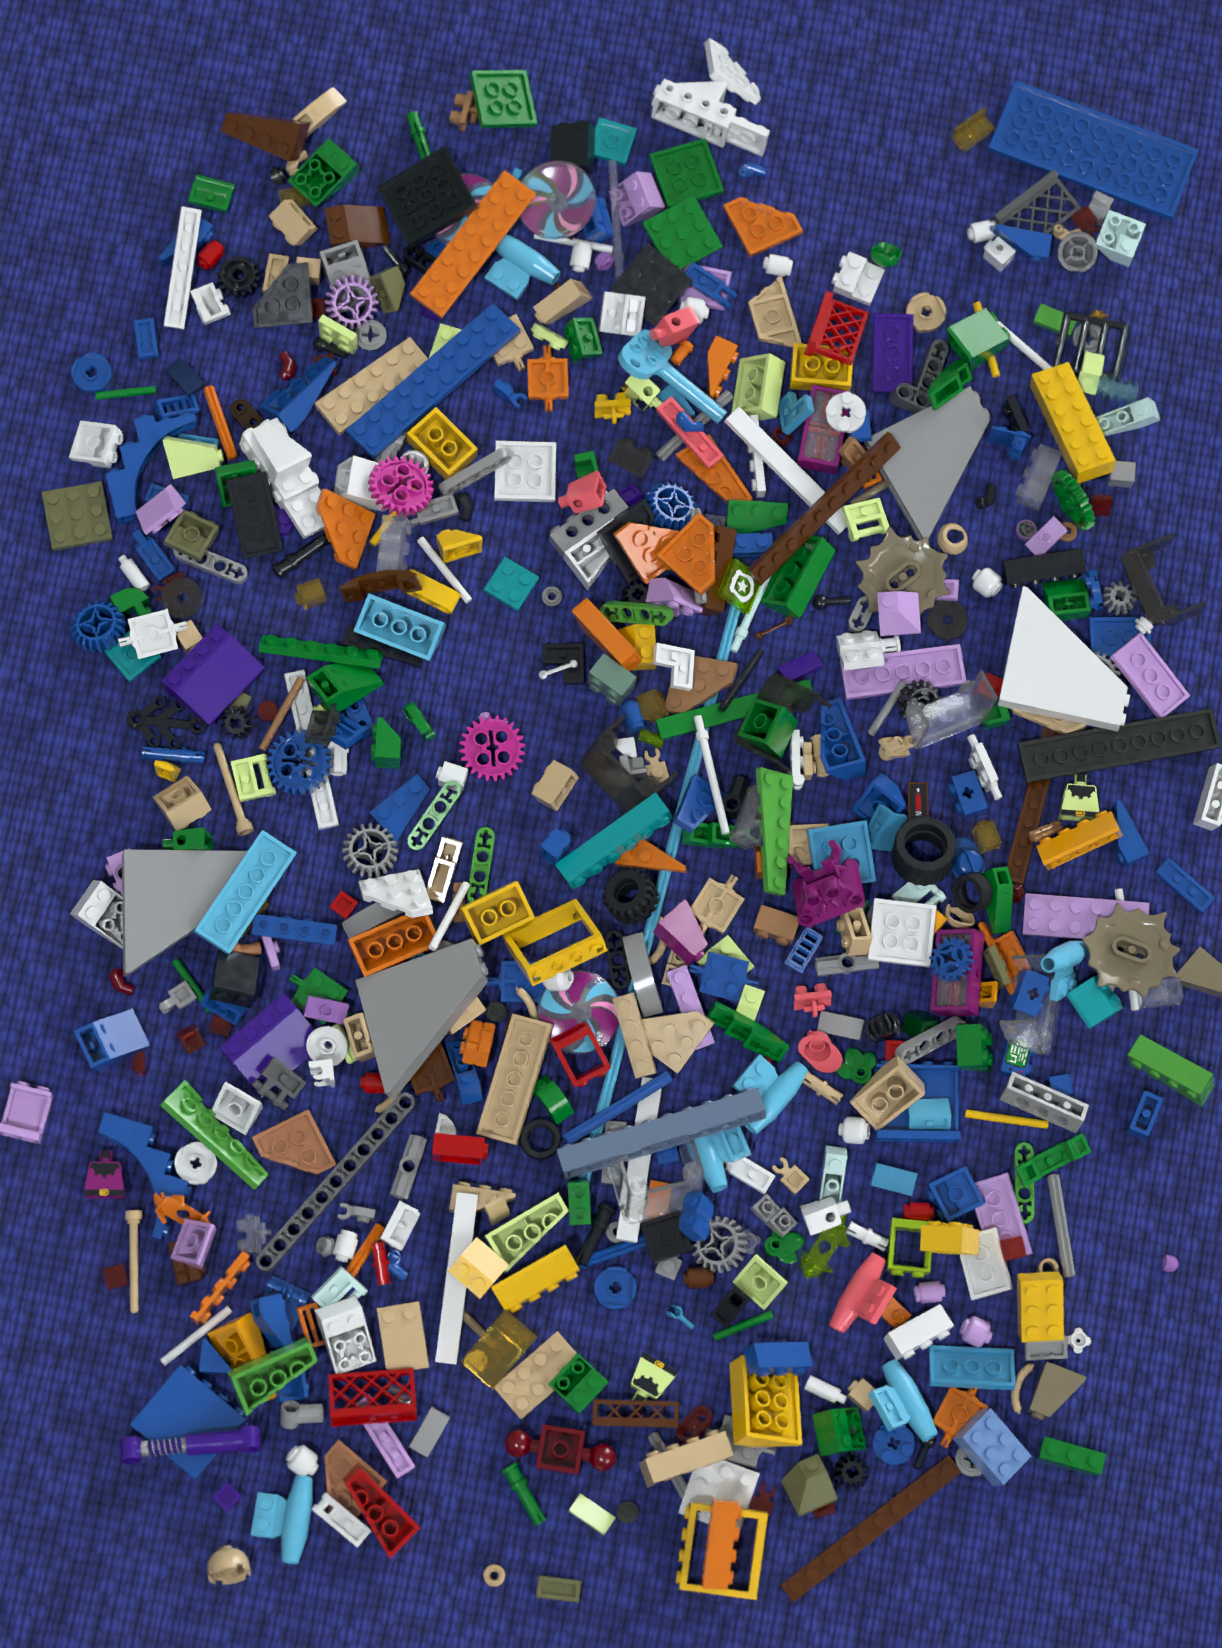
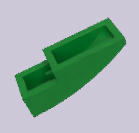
M956 359L935 378L927 392L932 410H937L961 393L963 385L973 379L968 362Z
M700 823L691 833L683 829L682 844L711 848L746 849L748 848V828L728 825L730 833L722 835L719 823Z

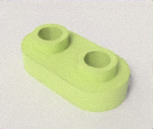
M535 322L531 328V331L534 332V337L542 341L546 339L554 349H565L569 342L539 323Z

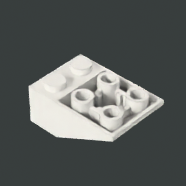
M93 880L70 914L88 928L123 949L122 896L102 881Z
M355 1296L315 1310L319 1328L335 1374L345 1373L376 1361L362 1306Z

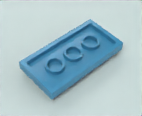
M931 1345L929 1346L930 1386L1015 1390L1014 1349Z

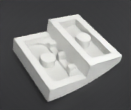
M604 292L598 331L636 336L642 327L645 297Z

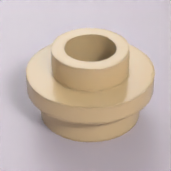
M490 1565L485 1569L484 1580L489 1586L496 1587L503 1583L505 1572L502 1567ZM492 1572L498 1573L499 1577L496 1580L491 1579L490 1574Z

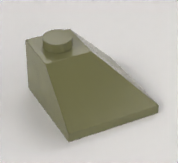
M818 1454L798 1462L781 1480L798 1517L838 1500L827 1470Z

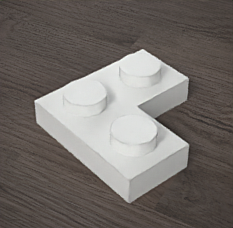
M656 643L653 652V665L671 668L670 687L686 691L692 689L695 650Z

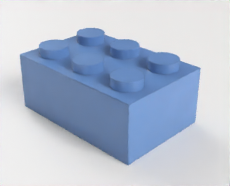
M991 1408L980 1409L952 1438L993 1486L1004 1485L1031 1457L1030 1453Z

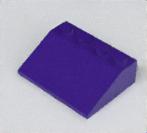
M216 624L161 680V683L168 695L208 726H211L265 670V667L231 634Z
M283 993L221 1045L220 1050L250 1085L255 1079L263 1083L266 1078L260 1073L272 1057H275L291 1071L296 1070L310 1058L307 1052V1039L312 1031H314V1028ZM272 1084L269 1089L272 1090L276 1085Z

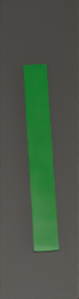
M810 680L733 699L725 712L718 709L721 703L657 719L655 724L660 740L697 731L694 717L702 715L705 729L744 719L754 698L785 708L815 699Z

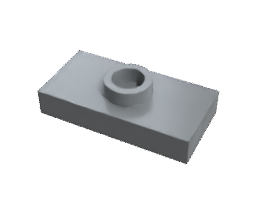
M1064 1336V1340L1024 1342L1026 1361L1068 1359L1067 1336Z

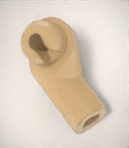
M305 150L301 151L299 160L287 161L285 168L290 176H293L298 170L297 167L300 162L308 159Z
M1061 224L1055 225L1053 228L1054 236L1061 241L1066 235L1081 231L1080 228L1068 231Z

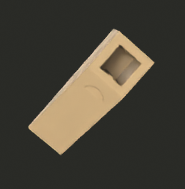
M458 1182V1185L453 1184L449 1212H455L457 1192L478 1195L476 1213L485 1211V1201L494 1195L497 1197L503 1195L506 1203L515 1200L516 1194L512 1193L510 1189L500 1188L499 1191L491 1190L490 1186L479 1185V1188L470 1187L471 1184Z

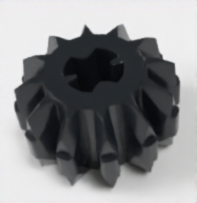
M633 580V586L629 583L626 584V589L621 590L623 596L620 597V601L649 604L646 602L649 585L644 587L645 583L643 581L639 585L637 580ZM634 595H639L640 600H636Z
M236 705L231 706V710L226 709L224 711L226 716L221 717V720L225 722V724L221 725V728H227L228 730L225 732V735L228 736L232 733L231 737L233 740L237 739V737L240 740L245 739V735L250 736L252 734L250 729L255 728V725L251 723V721L255 720V716L249 717L251 710L248 709L244 712L245 708L243 705L239 706V708ZM236 719H240V726H236Z
M882 1014L867 1021L865 1033L870 1042H883L894 1038L900 1033V1022L895 1014Z
M846 1455L845 1462L841 1459L837 1461L842 1468L834 1467V1471L840 1473L834 1476V1480H842L838 1484L839 1487H842L844 1483L847 1484L846 1491H850L851 1485L854 1491H858V1484L862 1487L866 1485L862 1479L867 1480L870 1477L868 1474H863V1472L869 1470V1467L862 1468L861 1465L864 1464L865 1460L862 1459L857 1463V1455L853 1456L852 1461ZM851 1468L855 1469L854 1472H857V1475L852 1477V1479L848 1477L849 1474H846V1471H849Z

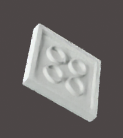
M496 441V450L507 448L511 455V460L495 470L494 501L555 502L556 442Z
M874 898L870 932L872 942L868 951V961L930 968L931 960L929 957L932 954L936 905Z
M724 1460L704 1468L700 1467L691 1473L678 1514H685V1508L690 1506V1501L712 1504V1497L736 1500L739 1502L738 1506L748 1509L760 1473ZM697 1510L695 1520L709 1524L710 1512ZM741 1517V1520L737 1519L736 1528H739V1533L745 1517Z

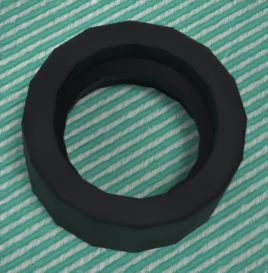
M971 872L957 878L953 883L952 896L960 910L966 913H975L987 908L991 903L993 896L992 887L983 875ZM968 881L973 883L979 892L978 904L972 903L966 895L965 887Z
M536 1119L529 1122L521 1133L520 1143L522 1150L528 1157L534 1160L543 1161L551 1158L556 1154L560 1145L558 1128L552 1122L545 1119ZM545 1128L552 1134L553 1143L548 1150L537 1152L529 1146L528 1136L532 1130Z

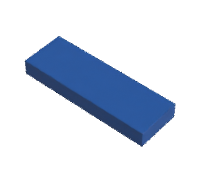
M1169 857L1154 873L1200 914L1215 899L1214 896Z

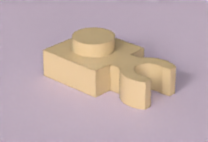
M803 742L804 768H802V775L805 780H811L813 774H816V761H812V742Z
M658 748L655 749L656 756L654 758L649 757L647 751L644 753L645 760L650 764L645 766L650 787L670 782L665 761H658L660 758Z
M781 1157L779 1161L783 1164V1168L778 1169L774 1165L772 1170L776 1174L783 1175L780 1182L796 1195L810 1179L796 1165L790 1169L786 1159Z

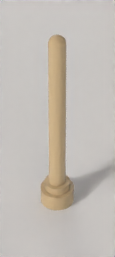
M215 743L213 748L238 820L236 822L238 836L250 834L254 831L252 823L245 818L220 743Z
M132 1210L125 1211V1220L129 1225L130 1311L137 1313L139 1310L138 1224L142 1220V1211Z

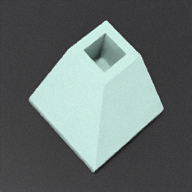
M1109 210L1096 242L1097 248L1110 260L1129 267L1146 224Z

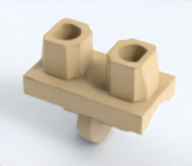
M910 735L905 737H887L878 740L879 744H881L879 755L881 759L886 761L909 756V749L915 746Z

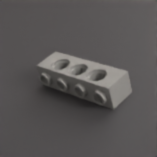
M615 489L610 492L606 491L603 506L581 512L578 515H571L566 520L567 523L562 526L558 525L551 530L549 541L564 559V552L613 518L618 517L629 507ZM606 508L609 512L601 514L598 510ZM589 519L593 524L586 526L583 524V521ZM568 531H574L577 535L575 537H569L566 533Z
M1015 1072L1011 1073L1005 1083L999 1099L1074 1133H1077L1084 1122L1089 1105Z

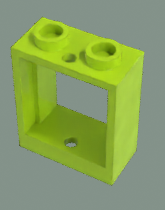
M898 1218L890 1220L886 1271H891V1275L903 1276L904 1273H910L912 1277L924 1278L925 1275L930 1273L931 1252L924 1251L923 1268L893 1264L896 1230L921 1233V1225H928L927 1221Z

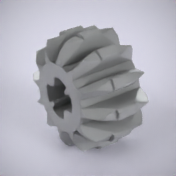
M1119 581L1118 585L1112 582L1110 587H1105V594H1102V599L1105 601L1102 605L1103 607L1109 606L1108 613L1114 610L1116 616L1119 615L1120 611L1123 615H1126L1127 610L1133 609V603L1136 602V598L1133 597L1135 590L1129 591V584L1124 587L1122 581ZM1116 596H1118V598L1121 597V598H1122V601H1119V599L1116 600L1115 597H1116Z

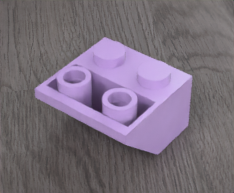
M635 172L609 191L623 226L651 218L665 208L651 173Z
M171 484L136 511L143 532L146 535L151 531L155 534L168 521L170 522L183 511L181 507L186 502Z
M666 578L650 579L646 597L647 603L670 607L674 617H679V614L693 616V613H702L703 608L700 604L696 603L695 594L692 590Z

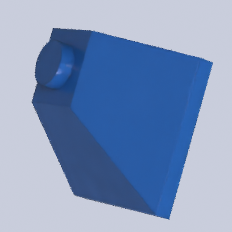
M880 773L871 782L852 809L861 818L867 820L868 823H870L878 804H885L891 811L899 814L906 806L898 785L883 773Z

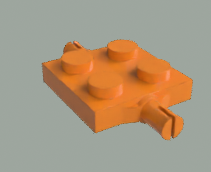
M545 345L543 346V357L527 359L528 400L545 401L544 411L548 412L549 405V412H552L553 400L568 399L567 358L557 359L551 357V346L548 345L547 353Z
M955 1387L948 1389L933 1418L935 1426L945 1433L940 1443L941 1446L944 1445V1448H948L952 1438L980 1409L988 1408L987 1405L975 1397L978 1388H969L967 1392L960 1391Z

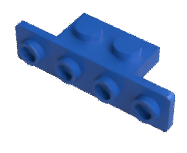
M259 914L254 916L252 935L332 946L335 944L337 925L313 922L312 919L307 918L297 920L290 916L274 917Z

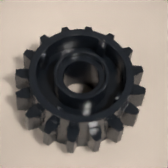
M242 255L239 258L232 256L230 260L225 259V264L219 265L220 271L216 273L217 278H219L217 279V284L221 285V292L226 291L227 297L232 295L234 299L238 297L245 299V296L248 294L251 296L253 289H258L256 283H260V277H258L260 271L256 269V263L251 264L250 258L244 259ZM242 275L243 278L240 280L234 279V276Z
M922 679L919 682L912 680V683H906L905 687L900 690L899 697H897L898 705H896V708L901 710L899 715L913 724H917L918 721L924 724L926 720H931V717L937 713L936 711L940 706L938 701L940 696L936 694L938 689L933 687V684Z

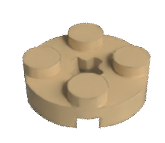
M920 293L910 300L906 314H913V328L916 332L929 333L939 329L944 323L946 307L939 297L930 295V293ZM922 309L931 311L928 317L922 315Z

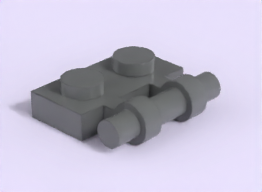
M272 1057L260 1073L266 1078L265 1081L262 1083L255 1079L251 1085L257 1089L256 1092L261 1096L265 1095L270 1099L271 1104L275 1107L279 1106L285 1110L289 1103L284 1098L288 1095L295 1099L307 1082L275 1057ZM272 1084L281 1089L278 1094L269 1089Z

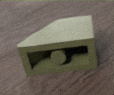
M399 267L386 268L370 276L369 279L374 286V291L378 294L377 299L383 314L399 310L405 287Z

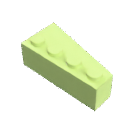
M559 1193L554 1194L484 1236L489 1247L509 1264L504 1273L520 1260L569 1211Z

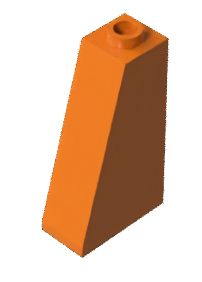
M585 598L571 610L582 631L623 668L631 671L642 661L634 647L588 598Z

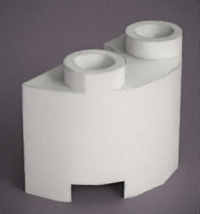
M213 282L190 291L197 306V312L205 325L231 315L227 304L223 305L221 303L223 296L220 289H215Z

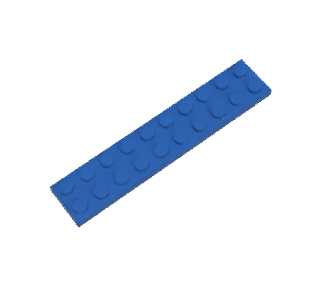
M492 303L348 427L346 433L372 459H375L521 332L520 328Z

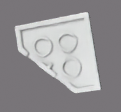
M709 38L704 44L710 78L714 82H727V89L730 92H735L745 101H750L756 105L760 101L759 88L754 82L749 83V80L745 77V71L737 62L732 63L731 58L728 56L729 52L725 47Z
M419 869L359 881V888L364 901L381 903V907L392 911L398 909L405 912V915L411 918L433 914L432 905Z

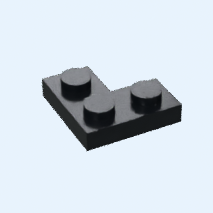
M583 643L542 644L543 666L566 665L572 660H576L578 662L577 667H569L563 670V685H584Z

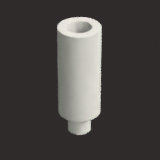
M125 555L119 557L120 568L134 588L142 592L150 587V583L134 561L128 559Z
M810 1375L804 1387L805 1390L834 1404L836 1401L844 1404L847 1396L840 1393L841 1389Z

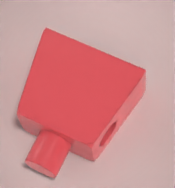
M688 306L664 316L656 327L650 330V337L654 341L658 340L662 347L678 344L690 336L700 321L692 307Z
M597 470L571 482L568 485L567 494L558 497L560 507L563 509L570 506L573 512L577 514L603 506L607 486L599 471Z

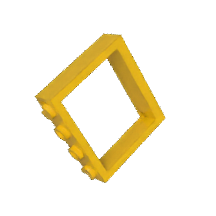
M577 899L569 901L502 934L508 951L532 987L554 977L557 973L569 970L608 951L602 934ZM580 920L592 935L531 965L520 951V948Z
M690 1501V1506H686L684 1519H688L687 1528L683 1527L681 1540L685 1541L684 1549H680L678 1562H682L681 1571L677 1570L675 1583L679 1584L680 1590L756 1600L768 1513L742 1508L741 1517L757 1519L748 1590L704 1589L700 1584L687 1583L696 1511L711 1512V1504Z

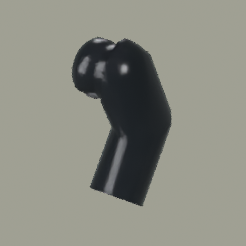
M987 484L986 495L980 498L976 497L974 500L976 508L983 510L994 504L996 485Z
M458 493L455 497L456 502L463 507L460 520L469 522L474 504L468 493Z

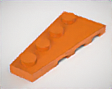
M710 434L706 435V436L714 443V445L718 448V446L716 445V443L714 442V440L712 439V437L710 436ZM688 447L675 454V457L726 503L727 499L753 500L725 457L708 470Z
M242 1251L226 1271L225 1275L227 1276L224 1279L221 1278L212 1289L213 1294L205 1296L201 1301L199 1312L197 1313L194 1310L191 1313L190 1318L192 1322L199 1326L201 1323L205 1324L212 1315L210 1311L213 1307H218L225 1298L223 1294L226 1290H231L238 1282L236 1277L239 1273H245L251 1265V1262H249L251 1259L250 1255Z

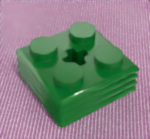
M254 460L215 467L223 508L231 506L226 479L257 473Z

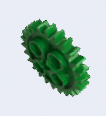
M1062 469L1052 474V489L1055 491L1054 495L1058 498L1057 502L1065 512V515L1069 516L1070 521L1074 522L1075 527L1078 526L1079 530L1085 531L1093 527L1095 517L1091 509L1092 505L1089 504V498H1087L1080 484H1077L1076 479L1072 478L1071 474H1068L1066 470Z

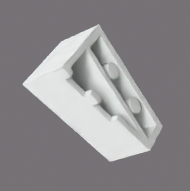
M609 522L564 552L565 562L587 591L611 560L596 533Z

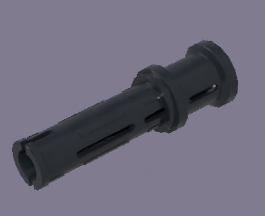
M320 534L293 554H286L285 558L277 564L273 563L271 569L277 578L282 580L284 575L292 570H297L300 563L329 545V542L323 534Z
M598 1204V1212L595 1218L591 1220V1229L575 1260L581 1266L588 1267V1263L602 1233L608 1230L607 1225L611 1216H614L616 1213L608 1205Z

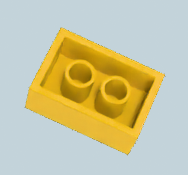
M794 343L789 389L811 391L812 385L850 392L853 363L849 366L813 352L812 357L804 354L807 344ZM821 345V346H820V347L825 348V349H827V350L830 349L828 346H824V345ZM846 351L840 352L841 355L849 357Z
M437 407L407 432V442L415 450L424 453L427 456V460H429V464L445 480L462 471L478 457V448Z
M512 881L459 907L475 943L480 945L535 919L518 881Z
M928 1221V1225H921L920 1251L937 1254L979 1255L980 1230L973 1229V1225L959 1222H949L947 1224Z
M1059 1271L1017 1274L1018 1336L1021 1342L1064 1340L1063 1278Z

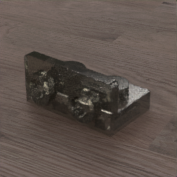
M630 437L618 438L607 460L643 479L652 461L656 458L652 454L654 451L646 446L641 448L635 445L636 441Z
M332 703L330 712L312 710L305 735V743L330 745L331 738L336 736L335 724H339L340 712H337L336 704Z

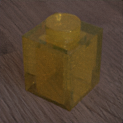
M319 578L296 586L297 593L294 594L297 604L302 605L303 610L327 602Z
M653 689L636 696L643 719L655 723V720L669 715L662 692Z
M982 820L976 823L972 834L980 854L1000 848L1002 841L994 821L987 822V820Z

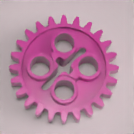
M396 455L393 460L389 457L386 458L385 462L380 460L379 464L374 466L373 471L369 475L368 484L370 486L368 491L373 492L371 499L377 498L375 505L382 504L381 510L383 511L388 508L390 515L395 511L397 517H399L400 513H403L405 517L408 516L409 512L413 516H415L417 511L421 513L423 508L428 506L434 491L431 488L433 481H429L431 475L424 474L426 468H418L419 462L415 465L412 464V458L407 462L405 456L401 460H398Z
M488 715L487 721L480 717L479 724L472 721L473 729L468 726L466 727L469 734H462L466 741L459 742L460 745L464 746V749L459 750V753L465 754L461 761L468 762L465 768H473L470 773L471 775L478 772V779L485 775V780L488 781L489 777L492 776L494 782H496L497 776L500 775L502 780H504V773L512 776L510 769L518 770L519 768L515 763L523 762L519 756L525 755V752L520 751V748L525 747V744L519 743V741L524 737L516 735L520 729L513 730V722L509 725L506 724L507 718L500 722L499 715L496 716L495 720H492L491 716ZM489 730L493 732V745L498 747L494 752L496 762L494 767L491 762V751L486 749L490 746ZM498 732H504L507 735L505 742L500 743L496 740ZM484 734L487 742L483 745L478 744L475 740L476 735ZM499 753H507L509 761L501 763L498 760ZM480 754L488 756L489 762L486 765L478 763L477 757Z

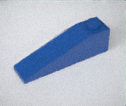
M326 356L307 368L304 376L296 380L295 378L290 380V385L282 391L278 389L273 392L259 407L271 419L278 418L279 422L285 425L287 431L292 432L300 426L301 422L308 415L336 366V361Z
M837 698L821 702L820 758L827 774L848 780L866 774V760L842 699Z

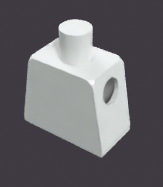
M833 1197L800 1206L810 1235L840 1225L842 1223L840 1216L851 1213L847 1200L836 1204Z

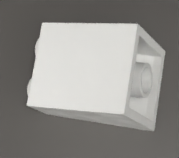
M352 456L342 462L337 467L333 493L365 509L382 511L383 505H375L377 498L371 499L373 492L368 491L370 486L368 484L369 475L373 471L374 466L379 463L357 456Z

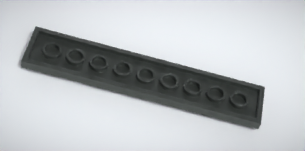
M1212 708L1126 723L1124 726L1120 725L1118 731L1097 728L1016 744L1026 784L1211 751L1222 747Z

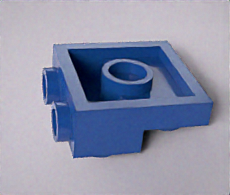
M966 1166L927 1186V1197L931 1203L935 1201L938 1207L935 1212L939 1220H944L945 1223L960 1218L985 1204Z

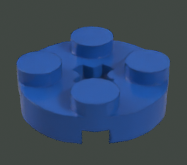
M87 353L85 356L74 361L71 375L74 385L79 390L85 393L104 391L110 384L112 370L105 357L97 353ZM94 369L96 376L89 377L86 372Z
M1089 570L1084 576L1087 589H1091V593H1088L1091 609L1101 610L1103 609L1100 584L1097 579V570Z
M609 1267L596 1278L594 1293L599 1304L605 1308L620 1310L629 1306L636 1295V1281L624 1268ZM614 1283H618V1287H621V1291H618L617 1294H613V1291L609 1290V1286H613Z
M883 1424L875 1432L872 1439V1450L876 1458L891 1466L906 1462L914 1452V1436L906 1425L888 1432L885 1424ZM890 1438L898 1440L899 1444L896 1450L893 1447H888L887 1443L890 1442Z

